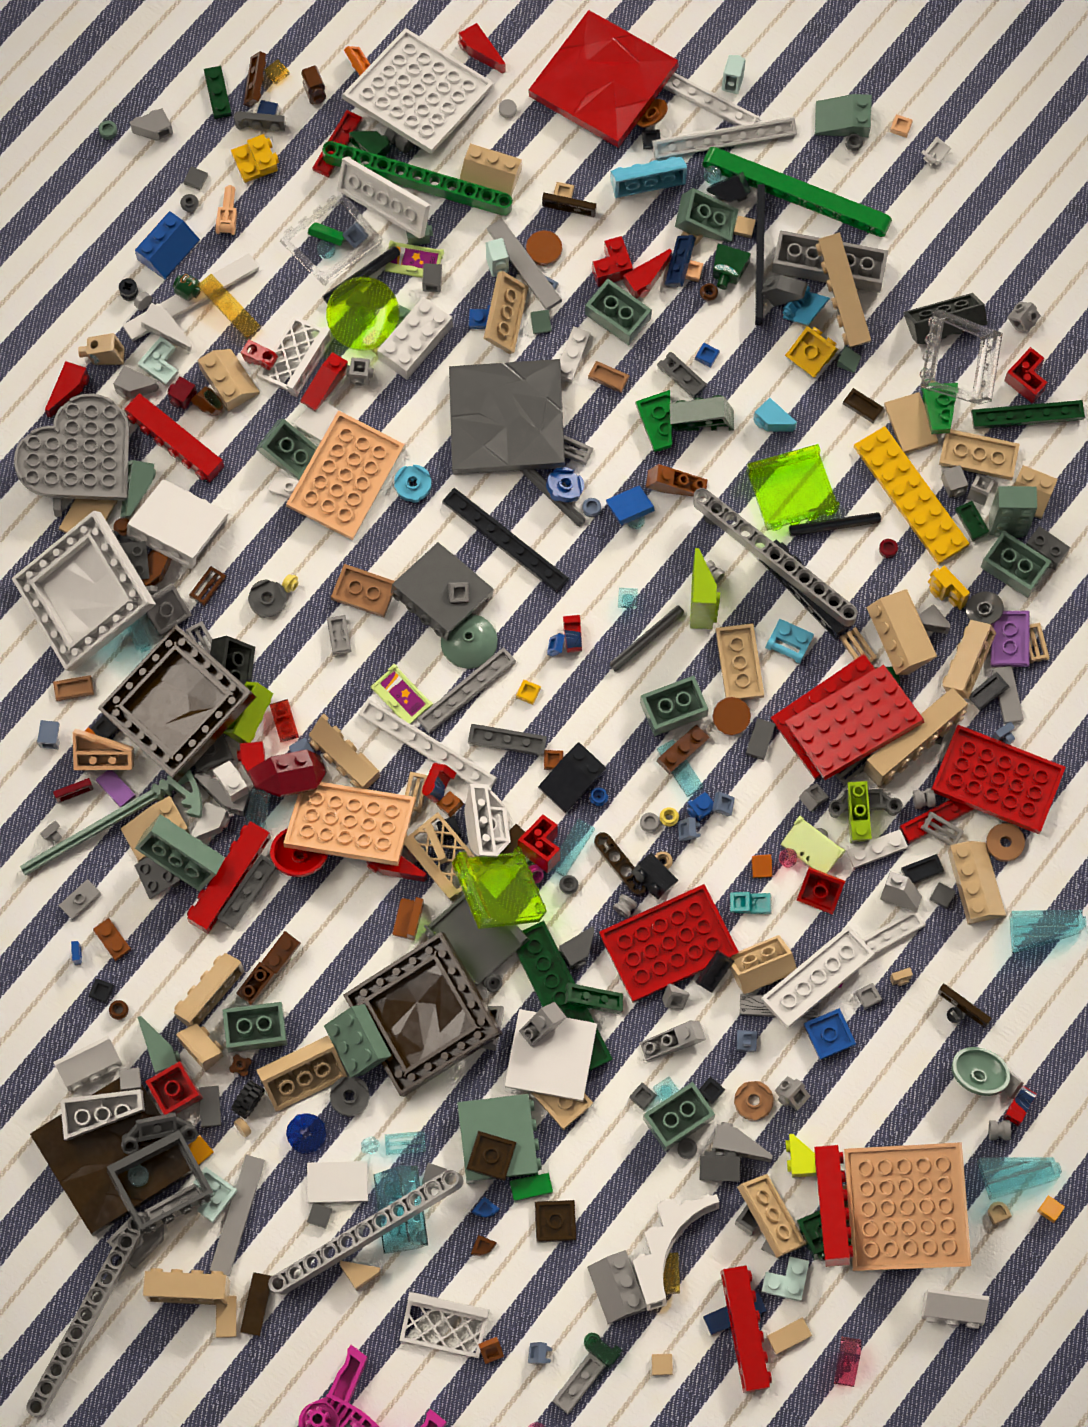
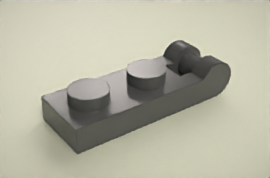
M242 111L234 114L235 126L239 130L245 127H252L256 130L270 129L277 132L280 130L285 131L286 128L285 116Z
M669 352L664 360H660L657 363V367L662 372H665L693 399L707 387V383L672 352Z

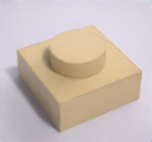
M911 968L892 973L890 976L892 985L898 984V986L909 983L913 976Z

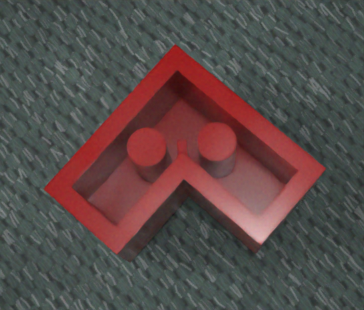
M622 236L605 240L604 252L606 258L592 261V273L597 287L602 286L607 279L613 283L621 281L625 273L633 270Z
M1030 347L1007 371L1004 382L1033 404L1045 391L1048 382L1037 374L1045 358Z
M542 814L518 839V852L547 873L560 861V848L552 843L558 837V824Z

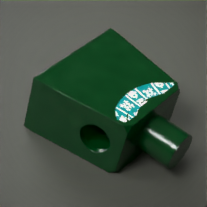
M717 244L713 278L718 279L716 286L719 289L726 290L729 283L738 284L750 263L751 253L723 244Z

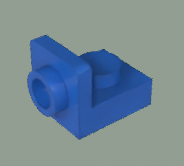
M488 305V309H469V329H486L491 305Z
M704 792L693 801L687 802L688 809L686 811L690 817L696 818L699 822L713 812L714 802Z

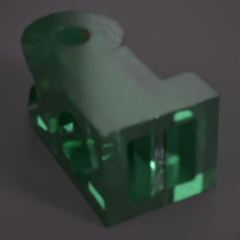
M588 1333L584 1338L585 1349L609 1369L622 1354V1349L617 1345L611 1349L602 1342L601 1337L597 1333Z

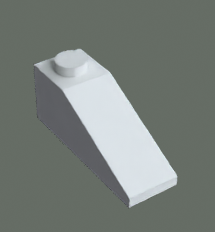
M151 303L141 320V327L191 352L192 343L169 312L166 311V308L161 304L157 303L155 305Z

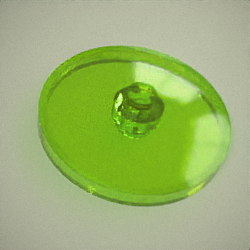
M357 277L344 282L333 292L327 304L326 320L332 335L342 345L352 350L368 351L380 347L398 327L400 307L395 294L385 283L371 277Z

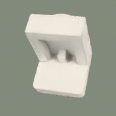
M936 137L926 151L923 150L921 153L925 155L923 159L930 165L933 163L939 165L952 148Z

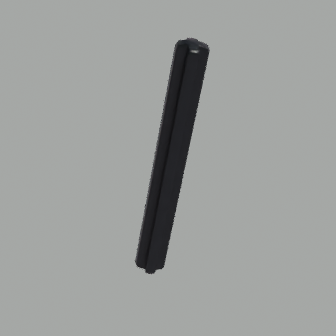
M393 246L322 296L325 303L331 304L400 255V250Z
M879 512L795 524L790 525L788 530L790 536L870 525L880 523L881 515Z

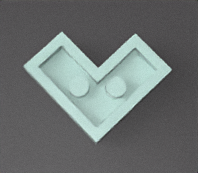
M161 336L137 363L141 369L165 386H168L179 373L176 368L166 362L176 348Z
M205 1166L202 1173L213 1191V1197L210 1198L211 1201L209 1203L199 1206L197 1212L214 1223L238 1190ZM195 1179L193 1182L194 1185L200 1188L197 1180Z
M789 1257L785 1276L765 1272L761 1293L801 1302L809 1261Z

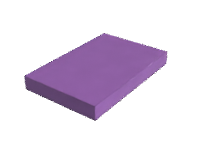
M1003 611L1001 618L991 624L996 632L991 645V667H1029L1030 611Z

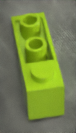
M867 781L848 782L850 843L868 842L872 839Z

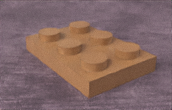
M344 564L331 595V600L385 618L393 597L391 587L395 581Z

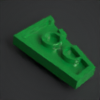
M958 383L922 385L921 391L931 434L950 433Z
M670 390L635 401L654 453L671 448Z

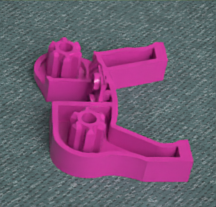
M352 1344L347 1349L346 1361L338 1371L326 1397L304 1407L299 1415V1427H347L349 1423L351 1427H379L367 1414L350 1404L368 1361V1358ZM430 1409L421 1427H445L447 1422Z

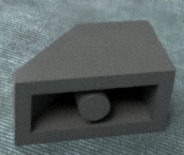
M778 275L766 279L762 293L775 307L803 299L808 284L791 277Z
M593 926L559 946V952L571 970L574 968L578 970L587 964L586 961L589 958L595 932Z

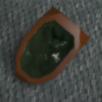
M207 386L191 399V402L198 409L209 415L217 416L222 412L223 403L221 399Z

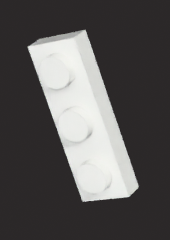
M573 326L560 359L562 380L570 383L573 382L591 332Z
M897 830L847 849L846 853L853 869L903 851L908 846L901 830Z

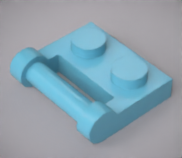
M779 619L765 648L786 655L800 664L814 634ZM776 639L799 649V653L775 643Z

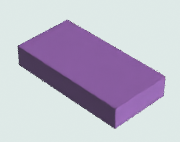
M113 770L105 771L96 779V782L120 808L136 797Z

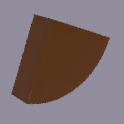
M478 1235L471 1255H486L495 1248L497 1242Z

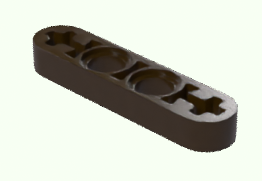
M605 832L598 833L594 838V846L631 894L634 896L644 895L647 888L636 878L635 882L638 885L642 884V890H634L635 884L632 881L634 874L628 877L621 874V869L624 867L633 870L635 868L609 834ZM600 838L602 840L607 839L606 845L610 849L606 853H604L606 847L603 844L599 845ZM612 852H617L620 855V859L613 862L609 859V855Z

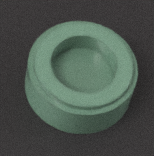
M104 121L100 124L99 133L103 139L110 140L117 135V126L114 122Z

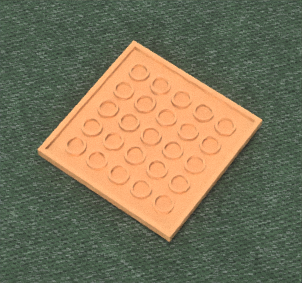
M962 1142L844 1149L849 1223L852 1237L851 1245L853 1246V1271L971 1266Z

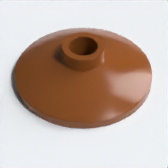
M655 99L637 122V125L647 128L660 122L668 110L666 101Z

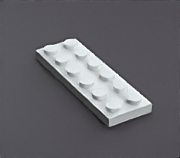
M349 157L342 159L337 191L418 238L425 236L430 204Z
M847 926L765 994L761 1001L788 1029L872 959L875 953Z

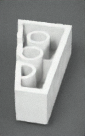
M139 1089L60 1099L64 1140L68 1141L145 1111L143 1091Z

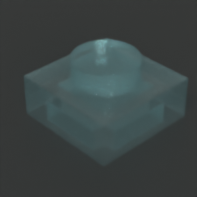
M619 587L618 608L637 609L638 588Z
M669 1076L652 1088L661 1102L679 1091Z

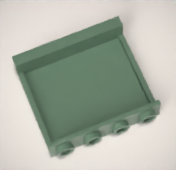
M529 1094L457 1102L467 1184H475L474 1181L495 1179L466 1170L478 1131L517 1142L507 1177L538 1175V1170H542L541 1159L536 1158L539 1142L538 1138L534 1139L533 1131H537L536 1119L531 1117V1111L535 1110L534 1101L529 1099Z

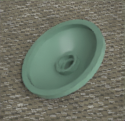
M470 614L449 634L447 641L441 637V649L444 656L453 665L464 669H474L484 664L495 654L498 643L493 625L487 619L476 614ZM466 635H471L472 638H471V639H466L465 636H466Z
M981 1047L964 1048L955 1055L952 1061L951 1068L955 1079L963 1088L971 1093L993 1096L1003 1092L1009 1084L1010 1071L1007 1064L1000 1056L988 1049Z

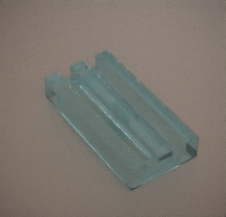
M425 1132L385 1134L386 1155L426 1152ZM421 1137V1139L389 1142V1139ZM422 1145V1147L390 1150L391 1146Z

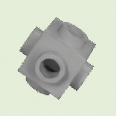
M1020 301L1015 305L1007 318L1015 330L1029 332L1041 315L1037 311L1036 305L1031 302Z
M351 357V363L347 365L346 376L350 378V383L356 386L369 385V378L373 379L374 368L370 365V359Z
M788 1076L774 1090L779 1096L778 1101L785 1107L789 1105L797 1111L811 1097L804 1088L805 1085L799 1079L793 1080Z

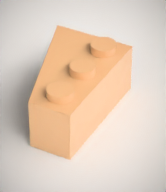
M75 728L73 731L74 770H132L134 767V747Z

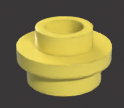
M291 574L287 575L282 582V586L287 593L294 591L299 584L298 577Z
M667 807L661 811L659 818L664 826L671 827L677 824L679 814L674 808ZM671 815L673 819L667 820L665 817Z

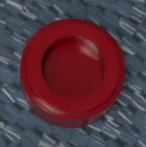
M888 538L880 543L879 553L882 557L893 558L897 554L898 544L895 540Z

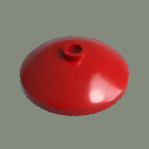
M288 828L274 838L270 848L271 860L276 869L285 875L292 877L308 876L321 869L327 861L328 854L284 847Z

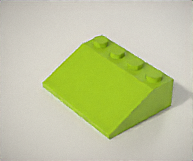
M695 548L691 585L690 628L713 629V623H717L720 592H717V584L700 549Z

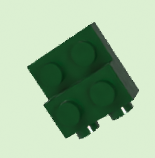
M819 1210L798 1219L797 1224L806 1240V1245L813 1259L824 1261ZM848 1239V1246L851 1245V1239Z

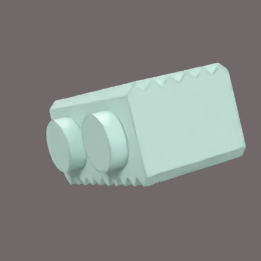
M728 55L723 72L721 90L739 94L744 78L745 58L740 55Z
M499 238L486 242V260L491 276L496 277L498 272L501 271L508 273L509 255L504 239Z

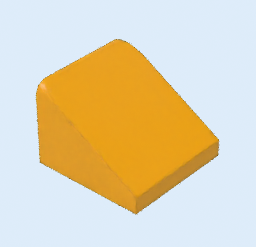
M200 1135L194 1142L188 1144L198 1165L214 1153Z
M1048 1195L1037 1212L1054 1223L1065 1207Z

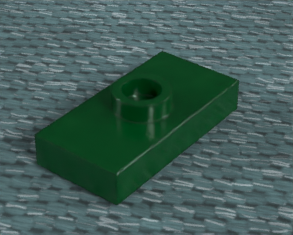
M973 501L955 508V512L972 542L990 534Z

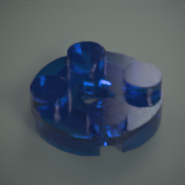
M310 1113L298 1114L289 1122L286 1136L293 1150L301 1154H310L317 1149L319 1150L324 1145L326 1129L323 1121L316 1115ZM309 1129L312 1135L304 1139L301 1132Z

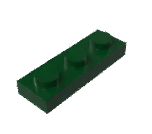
M221 65L203 69L214 119L232 116Z
M568 983L565 988V1004L621 1014L623 1012V993Z

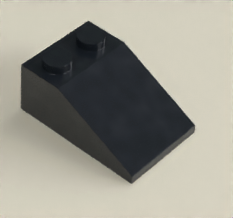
M578 742L553 768L538 788L566 814L605 774L607 767Z

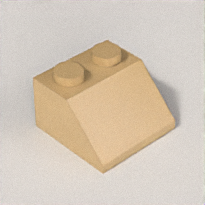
M1022 465L1014 486L1037 487V510L1034 517L1041 519L1058 479Z
M194 1024L178 1032L176 1036L180 1044L206 1072L224 1057L222 1053L223 1047L216 1040L213 1042L208 1037L211 1034L204 1026L199 1027L197 1024Z

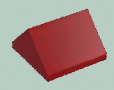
M809 867L797 901L833 915L845 881Z

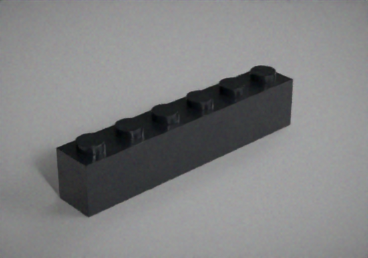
M777 539L773 541L791 555L788 547L783 542L780 543ZM776 554L770 556L773 560L780 558ZM792 556L799 563H801L800 559L797 556ZM759 559L835 640L851 627L842 625ZM791 566L785 567L787 571L794 570V568ZM804 577L799 579L802 583L809 582V580ZM820 589L814 591L817 595L824 593ZM836 601L829 602L831 606H838ZM847 612L844 614L846 618L853 617L851 613Z

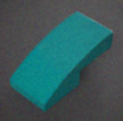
M731 892L730 912L772 914L771 893Z

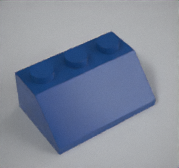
M169 211L135 249L136 258L143 265L166 280L197 245L200 239L181 218Z

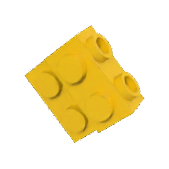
M264 134L248 139L245 145L231 149V154L244 183L278 171V156L276 152L272 154L271 148L273 146L270 138H265Z
M807 326L785 356L815 378L839 349L835 347L837 343L829 337L824 339L821 336L822 332L815 326L812 329Z
M945 565L940 569H934L930 573L931 578L927 581L930 584L931 594L941 601L948 597L951 605L957 606L961 610L966 606L970 592Z

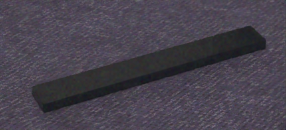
M758 184L755 325H761L763 321L764 184Z
M455 487L442 500L445 506L554 592L558 593L569 581L568 576Z

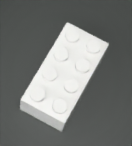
M422 297L377 350L378 359L408 380L453 327L452 317L428 299Z

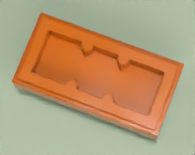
M347 46L344 49L345 54L352 63V67L359 75L371 65L360 47Z

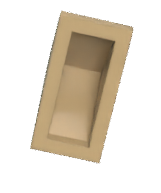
M340 1260L341 1269L356 1291L381 1274L379 1267Z

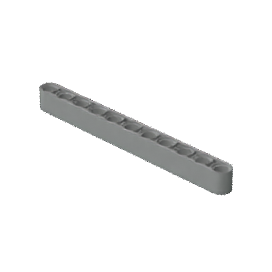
M705 488L695 491L693 505L698 511L842 625L849 627L855 624L858 611L853 604ZM704 497L707 500L704 502H700L697 500V498ZM718 508L721 512L713 513L711 510ZM733 520L736 523L734 525H729L726 523V521ZM743 531H747L750 533V535L745 537L742 536L741 533ZM762 543L765 547L758 548L755 544ZM776 554L780 558L773 560L770 556ZM791 566L794 568V570L787 571L785 567ZM804 577L807 578L809 582L802 583L799 579ZM820 589L824 593L817 595L814 591ZM836 601L838 606H831L829 602ZM848 612L851 613L853 617L846 618L844 614Z
M446 1170L274 1274L269 1279V1288L271 1291L281 1295L289 1293L337 1264L340 1260L342 1261L459 1190L464 1183L462 1175L454 1170ZM455 1175L456 1182L449 1185V1178ZM434 1186L439 1187V1192L436 1195L431 1193ZM421 1196V1203L415 1206V1198ZM400 1207H404L402 1216L397 1215V1210ZM383 1217H386L387 1223L385 1226L381 1227L380 1220ZM369 1227V1235L363 1237V1230ZM352 1238V1245L346 1248V1240ZM334 1248L335 1255L329 1258L328 1252ZM317 1259L318 1265L312 1269L311 1262ZM300 1269L301 1275L295 1279L294 1272ZM282 1279L283 1287L278 1290L277 1283Z
M139 1215L142 1223H146L145 1219ZM131 1217L127 1220L27 1402L26 1410L34 1417L38 1418L46 1414L144 1233L140 1235L138 1230L132 1228L133 1220ZM131 1238L132 1245L124 1248L122 1246L123 1240ZM116 1256L122 1257V1263L119 1266H113L112 1264L113 1258ZM106 1274L112 1275V1281L109 1284H103L102 1282ZM96 1292H101V1301L93 1302V1295ZM87 1310L92 1311V1318L84 1321L82 1318L83 1313ZM75 1329L82 1330V1336L79 1339H74L72 1336ZM71 1347V1356L63 1357V1349ZM56 1365L62 1367V1372L58 1376H54L52 1373ZM51 1384V1392L46 1395L43 1394V1386ZM36 1402H40L42 1405L38 1413L32 1411V1406Z

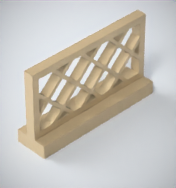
M438 812L409 836L406 835L404 842L406 848L451 902L458 898L457 896L469 887L470 884L487 872ZM437 819L442 823V831H435L436 834L441 835L440 843L442 848L453 849L452 859L447 860V862L452 863L451 873L442 872L440 870L441 863L438 858H430L428 855L429 847H433L432 844H429L430 839L428 835L427 844L418 843L415 840L418 834L427 833L424 825L432 824ZM444 835H452L455 838L454 846L443 845ZM456 849L466 851V861L455 860ZM455 863L465 864L464 874L454 873ZM468 864H475L481 869L475 875L467 874ZM453 876L464 877V883L458 889L453 885Z

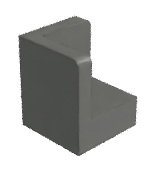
M424 264L423 291L441 292L442 264Z
M746 1205L736 1219L735 1225L751 1236L758 1227V1224Z

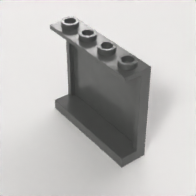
M439 542L403 573L391 587V594L395 600L401 601L409 612L415 613L423 624L429 625L437 636L443 637L446 641L449 639V634L484 601L488 602L492 598L494 589ZM468 582L469 602L450 603L448 583Z
M476 879L470 884L472 887L433 922L429 925L425 924L424 927L427 930L425 934L429 939L440 932L446 934L475 986H478L486 979L488 974L497 970L530 939L481 882Z

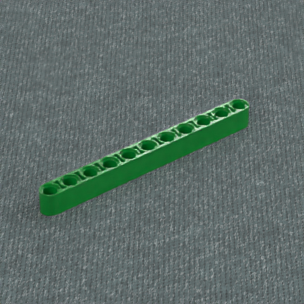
M333 141L326 142L323 145V160L330 165L341 168L342 159L350 156L352 160L394 184L501 216L509 215L512 211L513 199L507 193ZM333 151V152H335V153H334V154H328L327 152ZM366 161L369 162V164L364 165L362 164V162ZM380 167H386L385 170H381V169H379V168H380ZM397 172H403L404 174H403V175H398V174H396V173H397ZM415 177H420L421 179H420V180H415V179H413V178H415ZM437 182L438 185H432L431 183ZM454 187V188H456V190H453V191H452V190H449L448 188ZM470 192L473 193V195L468 196L466 195V193ZM484 198H490L491 200L485 201V200H483V199H484ZM501 203H507L508 205H507V206H502V205H500V204H501Z
M709 147L702 162L704 168L725 177H731L743 172L749 186L757 189L758 184H764L765 192L878 237L886 236L892 222V218L883 212L717 147Z

